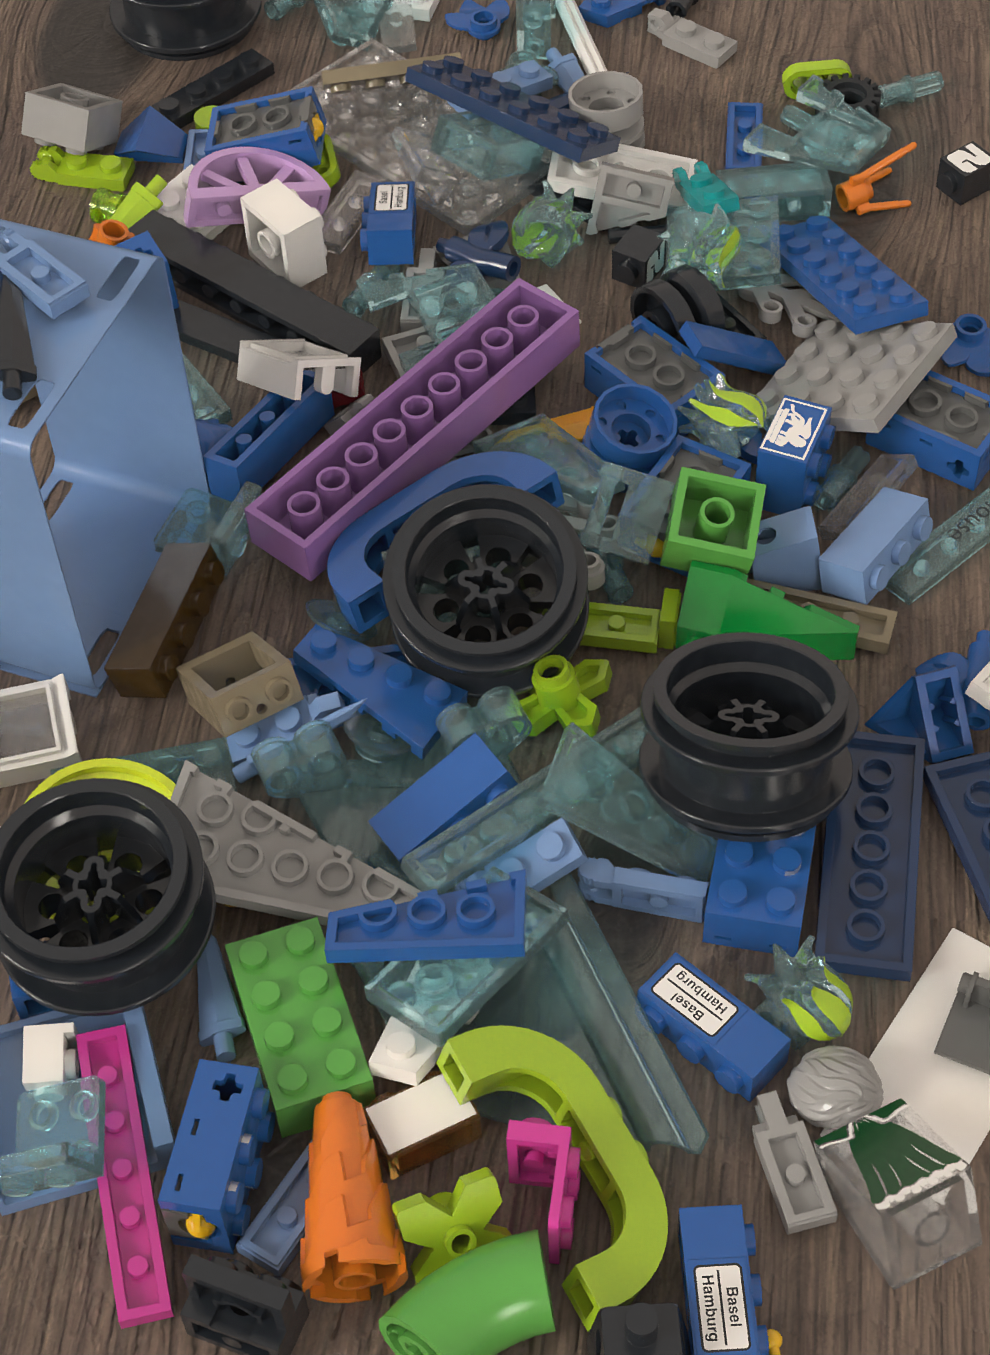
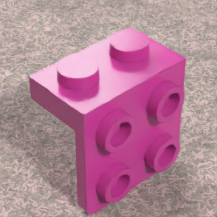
M533 1117L523 1119L522 1121L509 1120L506 1137L509 1183L553 1188L548 1218L549 1263L560 1264L562 1249H572L575 1218H573L574 1201H578L581 1170H579L581 1148L572 1147V1127L552 1125L547 1120Z

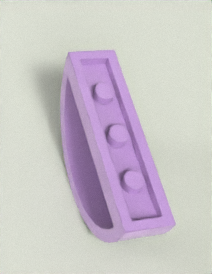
M259 147L226 148L205 156L193 167L188 180L183 214L187 228L244 224L240 197L276 178L289 189H294L306 204L316 208L322 218H325L331 188L318 172L290 155ZM244 181L246 185H240L236 182Z

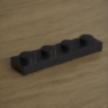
M251 48L199 79L187 84L173 94L153 104L152 107L181 129L194 121V114L200 108L211 105L221 106L274 75V64Z

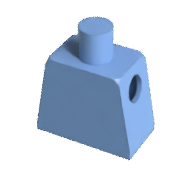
M811 506L760 521L755 558L748 573H753L754 580L803 591L822 589L818 558L820 557L819 542Z

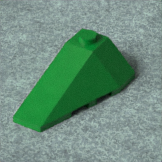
M692 560L677 624L676 649L691 641L711 635L750 632L770 634L800 642L819 651L830 660H854L860 629L859 625L815 605L798 606L785 600V592L773 586L769 592L746 582L747 574L736 569Z

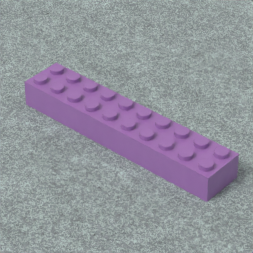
M520 278L516 279L249 504L244 511L251 542L309 581L314 580L327 568V561L332 546L340 534L352 522L425 475L446 464L580 346L579 311Z

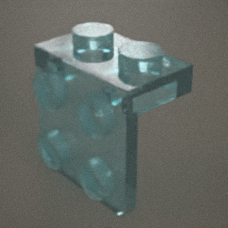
M314 0V3L328 37L333 43L339 46L349 45L365 50L370 40L376 36L379 23L385 12L392 7L394 0Z
M246 481L233 502L195 488L187 489L154 538L155 549L163 552L167 543H211L216 555L224 566L225 576H227L237 558L243 554L250 538L244 509L261 495V486Z
M91 1075L26 1091L19 1096L17 1101L15 1153L0 1157V1188L3 1195L25 1197L32 1195L35 1191L53 1187H70L75 1185L76 1182L104 1176L106 1084L102 1078Z

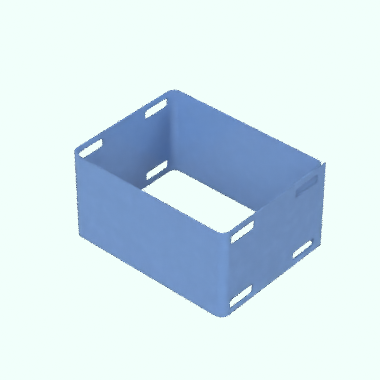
M0 219V233L11 228L25 239H32L86 280L91 295L55 319H52L23 296L34 364L37 367V380L22 383V397L18 400H8L3 397L2 381H0V670L37 681L52 679L63 673L69 690L97 698L109 678L104 667L117 641L94 675H92L88 657L106 631L118 633L119 639L161 555L160 552L155 551L156 547L174 517L179 512L192 515L189 524L177 542L190 543L207 515L210 506V492L165 262L159 256ZM0 240V251L5 254L7 250ZM36 385L41 407L26 427L10 426L9 422L33 386ZM46 422L55 456V463L52 473L42 488L39 489L31 460V447L36 435ZM61 480L73 483L71 490L56 513L48 520L44 502L54 487Z

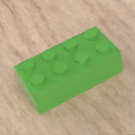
M318 917L225 944L232 977L266 1088L270 1091V1101L281 1137L284 1138L312 1129L315 1106L328 1093L336 1091L350 1093L353 1099L362 1103L364 1112L366 1108L377 1104L373 1078L334 964L327 963L324 951L325 937Z

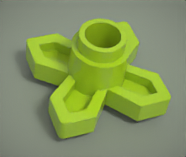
M549 655L540 659L533 669L532 684L534 689L528 691L531 695L514 703L508 719L512 735L537 736L558 720L569 737H595L601 716L597 705L590 700L607 692L613 674L609 661L606 659H584L573 667L570 662L559 655ZM550 667L559 668L558 673L552 678L542 677L546 669Z
M488 1167L459 1177L453 1193L440 1192L430 1198L422 1193H417L392 1204L395 1221L403 1240L424 1246L410 1266L415 1285L449 1261L479 1246L511 1235L507 1228L488 1223L503 1202L496 1178Z

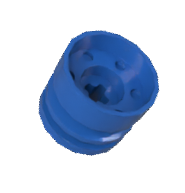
M635 383L617 384L605 390L595 403L589 425L581 442L579 456L583 469L594 482L608 490L622 493L635 492L674 441L678 419L673 406L662 394L644 385Z

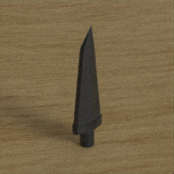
M3 274L0 292V381H2L3 397L8 400H18L22 397V383L37 380V367L34 364L22 292Z

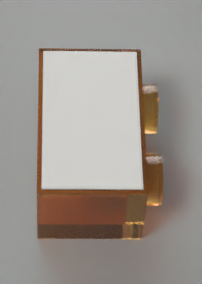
M439 1071L429 1072L417 1086L411 1085L396 1093H383L372 1100L370 1105L363 1108L370 1139H375L377 1154L391 1180L482 1138L480 1114L475 1104L471 1100L460 1105L442 1072Z

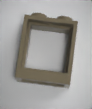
M253 631L175 668L190 706L225 738L304 699L291 661ZM264 704V709L261 712H257V706Z

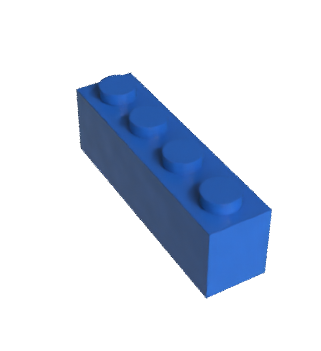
M307 369L303 370L301 400H292L269 392L203 456L211 495L244 506L335 415L332 393L326 395L314 389L315 372Z

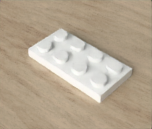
M619 144L617 152L577 163L553 151L545 190L593 200L602 161L673 177V169L682 167L686 170L690 180V177L694 175V164L698 160L625 144ZM674 183L666 216L688 220L691 206L681 197Z

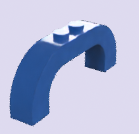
M493 451L473 454L442 465L357 518L337 538L327 561L328 578L345 620L361 634L389 616L383 594V579L378 574L384 567L387 552L396 533L404 522L421 506L437 496L454 489L472 485L496 484L530 492L558 508L565 503L557 471L542 460L523 453Z

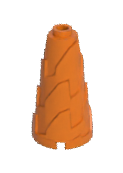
M336 1091L328 1093L315 1106L312 1142L309 1143L308 1147L309 1197L305 1199V1238L300 1239L302 1289L304 1293L309 1289L310 1298L323 1302L354 1303L371 1300V1286L382 1283L383 1295L386 1296L405 1284L408 1279L406 1254L399 1229H396L388 1184L383 1183L375 1139H370L362 1103L353 1099L352 1095L348 1092Z

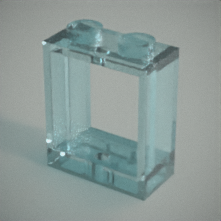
M470 111L439 115L430 148L433 152L483 181L538 171L545 149L544 146L517 135Z

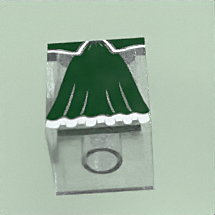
M902 1098L814 1141L817 1159L832 1197L882 1275L894 1290L983 1244L971 1166Z

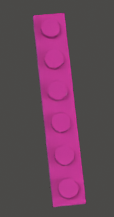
M123 1024L77 1034L78 1055L119 1325L121 1329L174 1317L126 1026Z

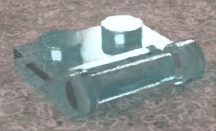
M602 462L598 473L601 476V480L584 530H579L578 533L580 541L584 547L603 551L648 566L675 483L610 462ZM617 483L629 484L612 538L601 536L600 534Z

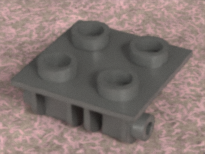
M975 971L973 975L963 972L957 988L958 992L934 1054L990 1075V980L979 977V973Z

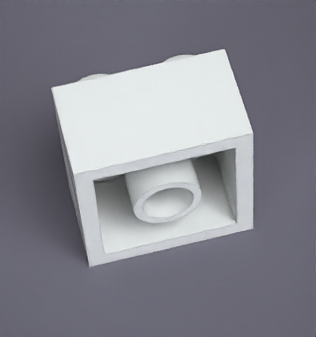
M277 178L240 197L248 252L263 268L276 275L285 277L288 281L299 287H303L327 273L325 257L327 256V248L324 244L322 232L324 221L316 208L306 204L294 189H289Z

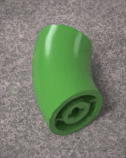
M535 1229L510 1235L479 1246L449 1261L424 1277L402 1295L379 1319V1330L396 1355H497L501 1351L524 1340L555 1332L554 1312L539 1230Z

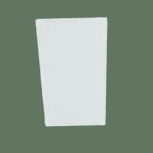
M955 928L951 929L869 1057L882 1082L881 1087L884 1091V1100L881 1107L900 1098L906 1102L901 1107L909 1105L886 1122H880L875 1119L872 1121L880 1124L892 1122L900 1125L942 1149L961 1158L960 1161L967 1164L966 1168L962 1171L958 1169L951 1171L953 1175L949 1177L943 1175L936 1184L931 1185L928 1183L924 1187L920 1185L922 1190L918 1193L942 1207L946 1205L990 1130V1075L934 1054L958 992L957 988L963 972L973 975L975 971L979 973V977L990 980V947ZM901 1107L897 1108L893 1113H891L888 1117H886V1118H884V1119H883V1118H880V1117H878V1116H875V1117H876V1118H879V1119H882V1120H886L887 1118H889L890 1116H892V1115H893L898 1109H900ZM824 1128L820 1136L823 1137L839 1128L831 1130ZM846 1128V1130H847V1137L841 1138V1139H837V1140H833V1141H829V1142H835V1141H839V1140H843V1139L848 1138V1137H849V1129ZM852 1130L853 1138L835 1143L834 1145L852 1154L849 1141L855 1138L854 1130ZM915 1148V1149H916L917 1151H919L921 1154L925 1155L926 1157L930 1158L931 1160L935 1161L936 1163H939V1164H941V1165H945V1164H943V1163H941V1162L935 1160L934 1158L928 1156L927 1154L923 1153L922 1151L918 1150L917 1148ZM907 1158L910 1162H912V1163H913L914 1165H916L917 1167L921 1168L922 1170H924V1171H926V1172H930V1171H928V1170H926V1169L920 1167L919 1165H917L916 1163H914V1162H913L912 1160H910L909 1158ZM958 1161V1162H956V1163L947 1164L943 1169L935 1170V1171H933V1172L930 1174V1176H928V1177H921V1178H919L914 1184H912V1185H910V1186H907V1187H911V1186L915 1185V1184H916L918 1181H920L921 1179H926V1178L931 1177V1175H932L934 1172L944 1170L948 1165L957 1164V1163H959L960 1161ZM895 1173V1175H896L898 1181L901 1183L899 1177H898L897 1174Z

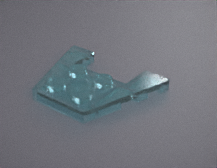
M813 74L798 88L796 101L821 112L794 137L760 123L744 138L742 151L855 175L889 141L891 128L862 107L858 106L854 109L844 102V94L837 89L832 90L831 93L823 87L824 80Z
M475 263L426 269V275L405 277L402 272L389 274V280L371 282L370 277L356 280L358 292L370 313L408 299L432 339L429 343L398 354L400 365L405 373L495 298L494 293Z

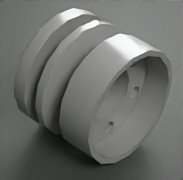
M602 71L585 75L572 84L568 90L569 110L577 112L580 115L579 119L588 123L595 122L607 126L610 133L621 138L620 144L644 148L642 84L637 78L623 72Z

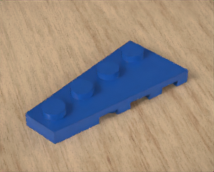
M317 623L293 650V662L332 692L339 690L350 699V705L366 699L357 711L362 715L367 712L381 722L382 730L392 738L400 737L411 745V752L421 760L425 758L467 703L468 691Z
M526 869L509 872L508 880L490 884L486 883L485 878L465 882L466 889L438 895L437 889L417 893L418 897L412 901L395 904L392 899L329 912L324 949L327 963L525 957Z

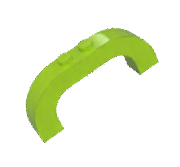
M499 1025L477 1028L447 1039L436 1064L460 1105L491 1092L514 1091L527 1095L540 1103L551 1115L556 1125L572 1127V1147L581 1148L580 1166L602 1202L611 1225L609 1248L576 1264L561 1284L587 1332H589L599 1309L611 1306H627L634 1301L656 1272L665 1251L668 1236L667 1207L659 1181L649 1165L647 1152L638 1140H634L623 1121L622 1111L614 1098L607 1095L589 1066L575 1052L552 1037L527 1028Z

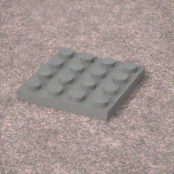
M834 320L820 322L814 329L815 334L812 337L806 338L795 349L793 355L786 361L785 366L778 369L766 386L756 394L755 399L760 403L763 410L764 427H770L784 395L832 407L830 425L836 426V431L879 433L957 338L954 324L935 323L933 321L922 323L901 322L855 335L842 322ZM758 397H760L767 406L766 418L763 404ZM746 408L742 412L744 419L758 424L757 427H762L757 416Z

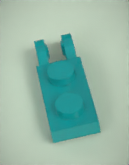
M704 161L694 164V175L690 177V180L686 170L682 167L672 170L674 183L681 197L704 220L740 210L739 196L714 173L711 174L708 165Z

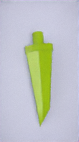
M158 174L146 187L136 182L110 219L124 223L129 229L150 211H158L163 206V202L157 196L168 185L167 182Z

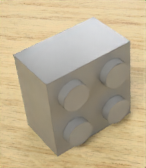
M64 83L27 91L25 93L21 134L33 137L34 142L39 145H60L66 147L65 151L73 155H87V152L91 150H103L104 146L118 142L123 101Z

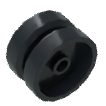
M687 264L677 266L662 274L660 279L651 280L634 289L630 297V311L633 320L642 315L687 348L689 347L679 332L686 320L725 330L726 319L720 298L707 277L693 266Z

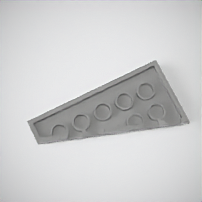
M185 760L170 800L183 811L197 833L203 859L214 883L217 903L302 921L318 917L319 923L327 926L329 912L392 899L395 904L412 901L418 897L417 893L423 892L380 867L375 869L354 858L353 852L340 845L335 847L318 838L317 832L259 800H250L234 791L233 786L220 778L217 781L200 772L198 766ZM169 867L157 876L154 882L171 876V868Z

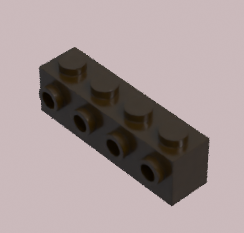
M211 543L166 544L104 667L121 697H167L174 680L178 677L175 668L182 665L190 647L194 643L195 636L204 617L209 612L211 602L224 580L226 573L224 566L216 555Z

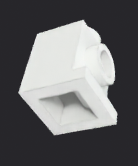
M74 1022L24 1026L22 1084L31 1099H36L40 1103L56 1104L66 1101L67 1096H71V1079L79 1078L80 1069L79 1055L76 1049V1035L79 1033Z

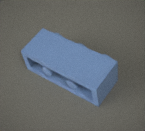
M883 487L818 558L822 592L867 605L879 591L886 587L894 573L908 562L910 555L922 541L924 542L929 538L933 528V520L929 513L928 498Z

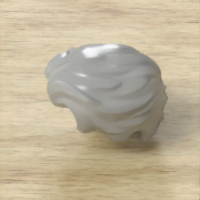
M828 1045L806 1053L802 1057L800 1064L791 1070V1074L787 1078L789 1099L796 1112L812 1125L829 1130L841 1128L845 1125L849 1129V1123L851 1122L852 1130H854V1122L858 1128L857 1122L862 1123L860 1120L868 1122L863 1118L873 1120L863 1116L875 1117V1115L869 1113L881 1108L884 1100V1091L881 1087L882 1082L873 1063L863 1054L845 1046Z

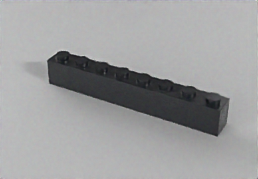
M152 210L128 229L135 236L148 230L168 261L174 287L246 326L280 339H305L307 342L347 354L348 357H361L360 368L363 373L382 357L379 328L375 327L372 323L350 314L342 307L335 306L316 296L312 291L293 284L285 277L276 275L256 262L236 254L228 247L221 246L204 237L201 233L179 224L173 218L166 217Z

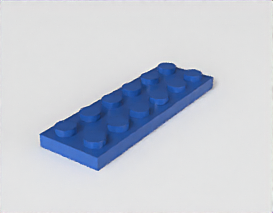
M812 216L806 222L795 225H778L773 227L772 231L759 234L760 248L855 335L928 315V300L827 216Z

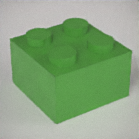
M681 467L672 495L660 566L689 572L692 560L736 569L748 575L755 558L766 485Z

